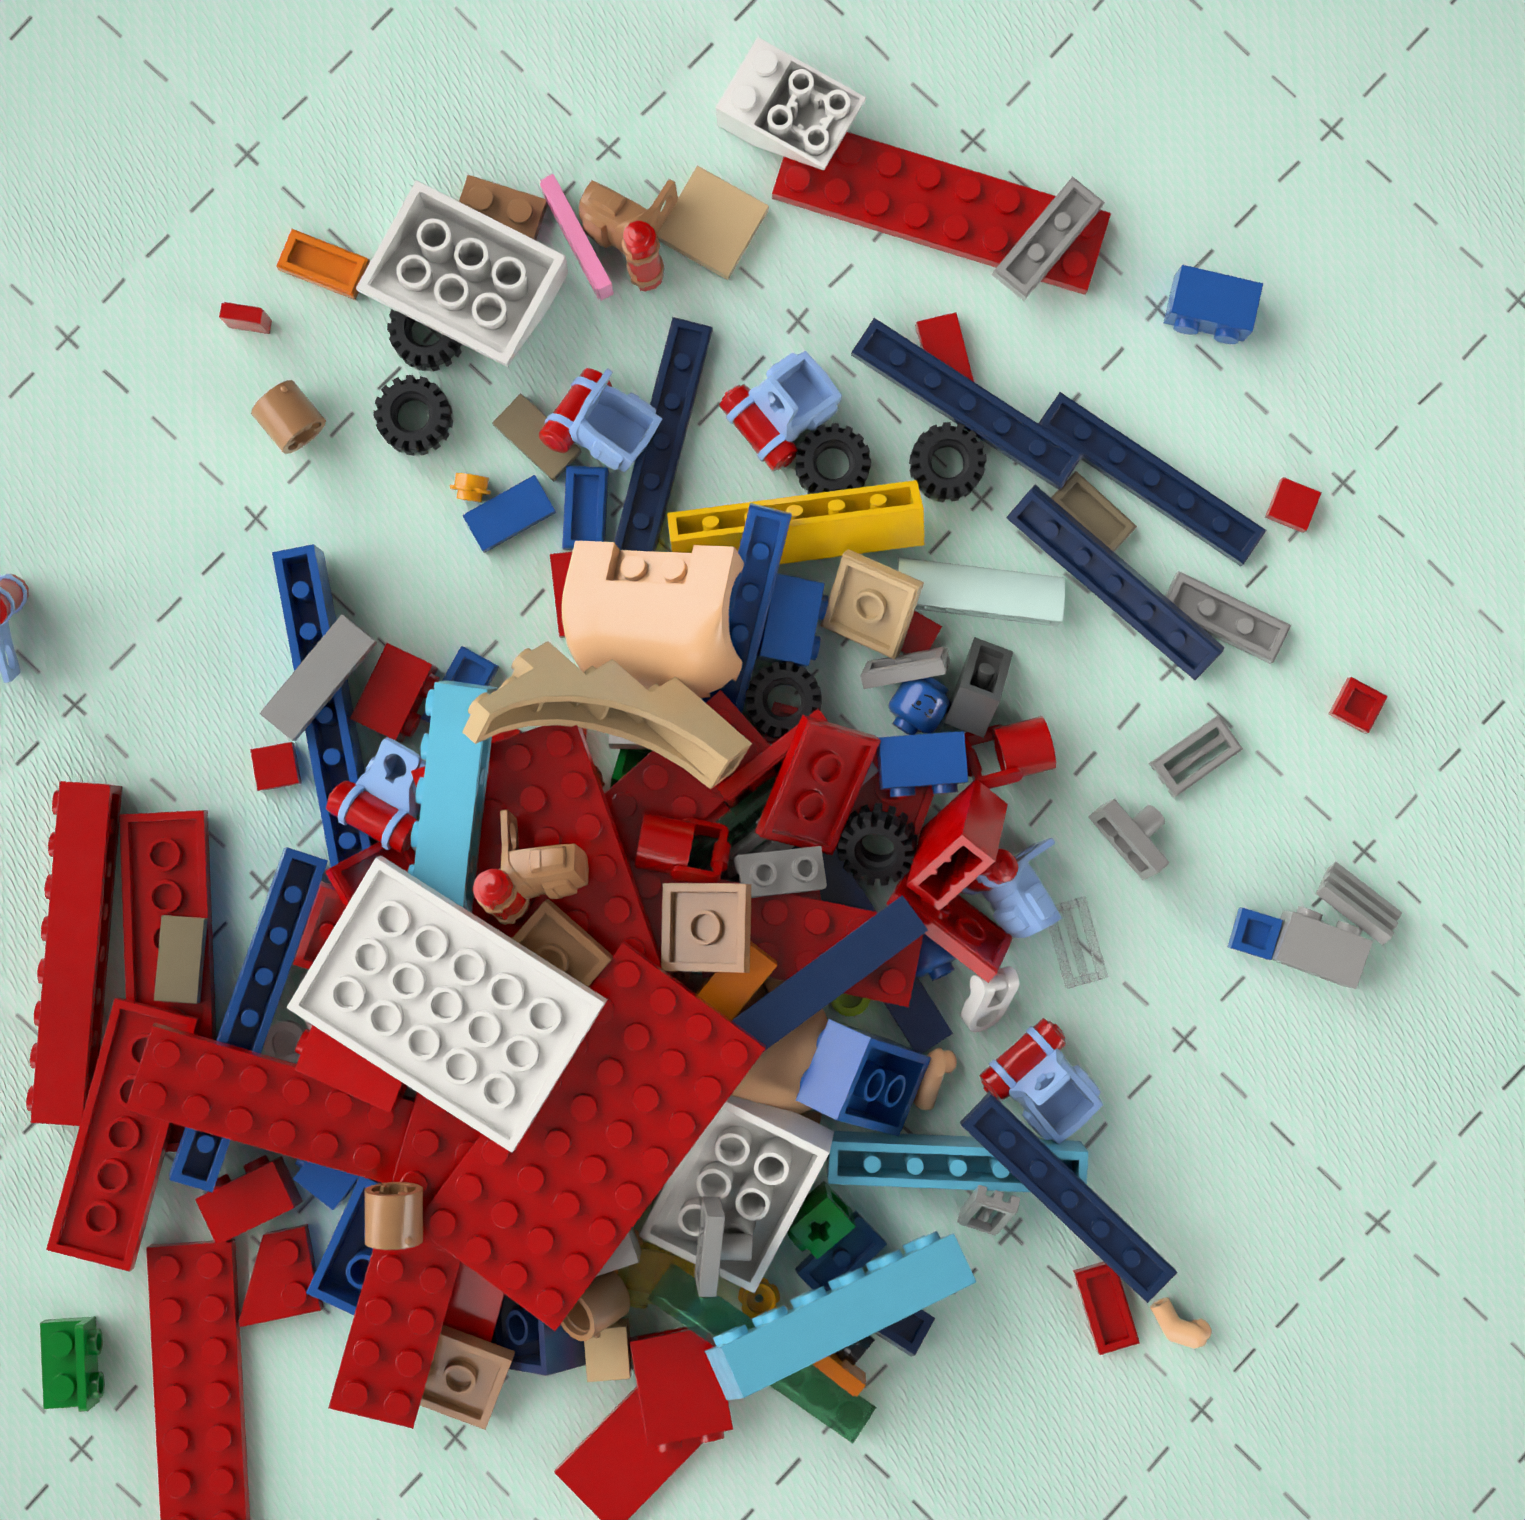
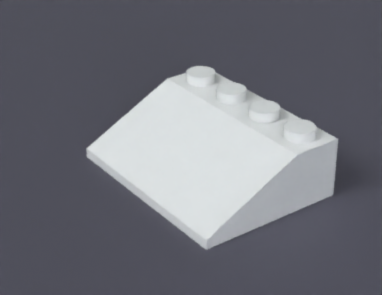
M416 180L356 289L362 294L508 367L550 308L568 274L565 255Z
M730 1096L664 1184L639 1233V1237L695 1264L702 1196L720 1197L725 1215L723 1233L751 1234L753 1249L751 1261L720 1260L719 1276L755 1293L830 1153L834 1131L796 1112Z

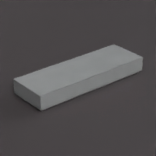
M1072 176L997 266L992 276L1025 301L1095 217L1105 202Z
M1180 571L1175 574L1165 595L1211 636L1269 664L1274 663L1291 627L1290 624Z
M341 614L259 714L292 741H296L377 642Z

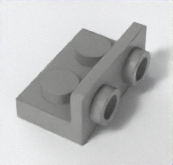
M821 846L743 854L734 857L728 862V879L740 878V884H752L751 898L817 891L827 886Z

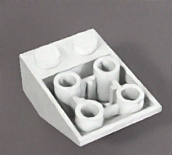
M757 37L715 107L717 124L719 127L753 146L825 170L864 104L866 97Z

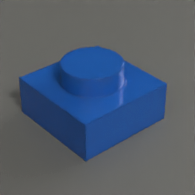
M1239 907L1227 947L1271 960L1283 920Z

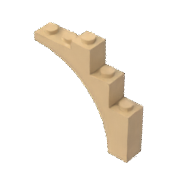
M549 641L533 650L530 648L523 650L511 665V668L514 670L512 676L505 680L498 690L491 694L484 692L471 703L468 709L470 717L462 732L473 743L477 744L498 733L527 726L561 725L572 727L577 725L579 728L592 729L622 737L653 750L684 768L710 789L736 770L752 744L678 678L674 677L661 686L654 684L647 690L613 659L597 669L591 666L583 672Z

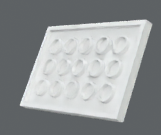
M378 856L370 866L288 1004L287 1009L512 1153L522 1140L608 999L383 856Z

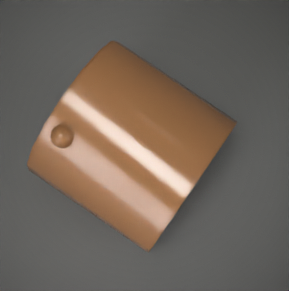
M287 380L270 389L256 402L251 411L252 416L284 454H290L305 446L321 432L326 423L325 418L293 380Z
M388 1182L365 1188V1245L375 1249L399 1250L415 1247L423 1242L422 1186L407 1182Z
M614 1271L596 1276L561 1323L562 1328L578 1341H588L592 1337L599 1338L601 1331L628 1314L630 1309V1296L622 1279Z

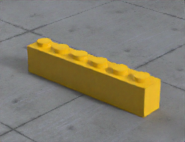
M917 480L667 513L672 552L692 553L694 545L735 547L738 552L750 503L792 513L780 564L839 557L848 549L858 554L925 545L924 508Z

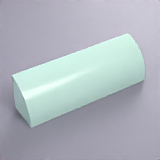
M898 557L897 571L924 582L915 608L917 610L1048 626H1058L1063 622L1065 605L1064 577Z

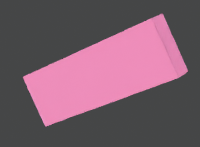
M554 174L540 180L543 196L547 200L549 208L597 298L602 301L613 295L612 283Z

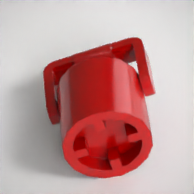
M1042 716L1005 726L1001 724L989 726L984 738L970 732L964 733L968 776L972 777L973 781L977 779L988 789L1015 783L1025 776L1056 768V756L1047 723ZM993 741L1001 771L982 776V767L977 753L971 746Z
M645 813L634 868L670 874L676 880L690 883H719L721 871H725L728 867L731 845L727 842L728 828L720 823L694 818H683L680 820ZM694 834L718 838V841L714 844L711 859L713 871L688 867Z

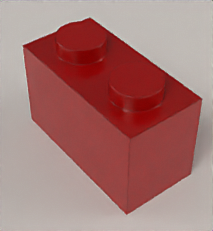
M386 643L350 719L403 743L405 736L411 738L418 728L421 715L417 712L423 699L427 698L429 690L434 689L435 682L440 680L439 677L435 676L438 668L425 660Z
M263 1155L243 1165L245 1174L233 1180L226 1173L217 1178L213 1192L207 1191L195 1199L216 1245L261 1225L303 1202L282 1156L269 1161L267 1155Z

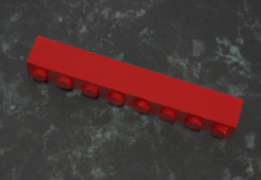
M59 781V790H56L53 794L52 812L54 815H57L55 832L51 833L48 842L49 856L53 857L52 874L47 876L44 889L45 897L49 899L48 916L44 917L41 925L42 941L46 942L45 956L40 960L37 970L38 983L42 984L41 1001L36 1003L34 1009V1024L38 1026V1038L30 1053V1066L32 1069H35L34 1085L29 1088L26 1098L27 1110L31 1112L30 1123L80 1126L101 1049L120 822L119 814L121 811L123 786Z

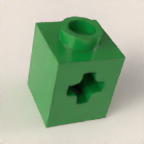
M823 1181L806 1196L787 1234L800 1251L804 1252L808 1249L816 1259H819L856 1227L852 1209Z

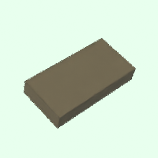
M520 393L492 424L554 482L566 470V466H569L582 451L576 444H573L566 453L555 452L544 445L539 438V432L545 425L547 417Z
M1077 471L1070 476L1060 491L1058 490L1051 497L1113 552L1137 527Z
M162 915L154 1001L200 1003L208 918Z

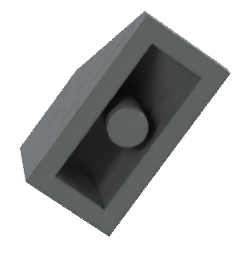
M974 637L950 701L951 706L947 711L944 723L954 726L961 731L970 732L984 738L1000 703L1013 651Z

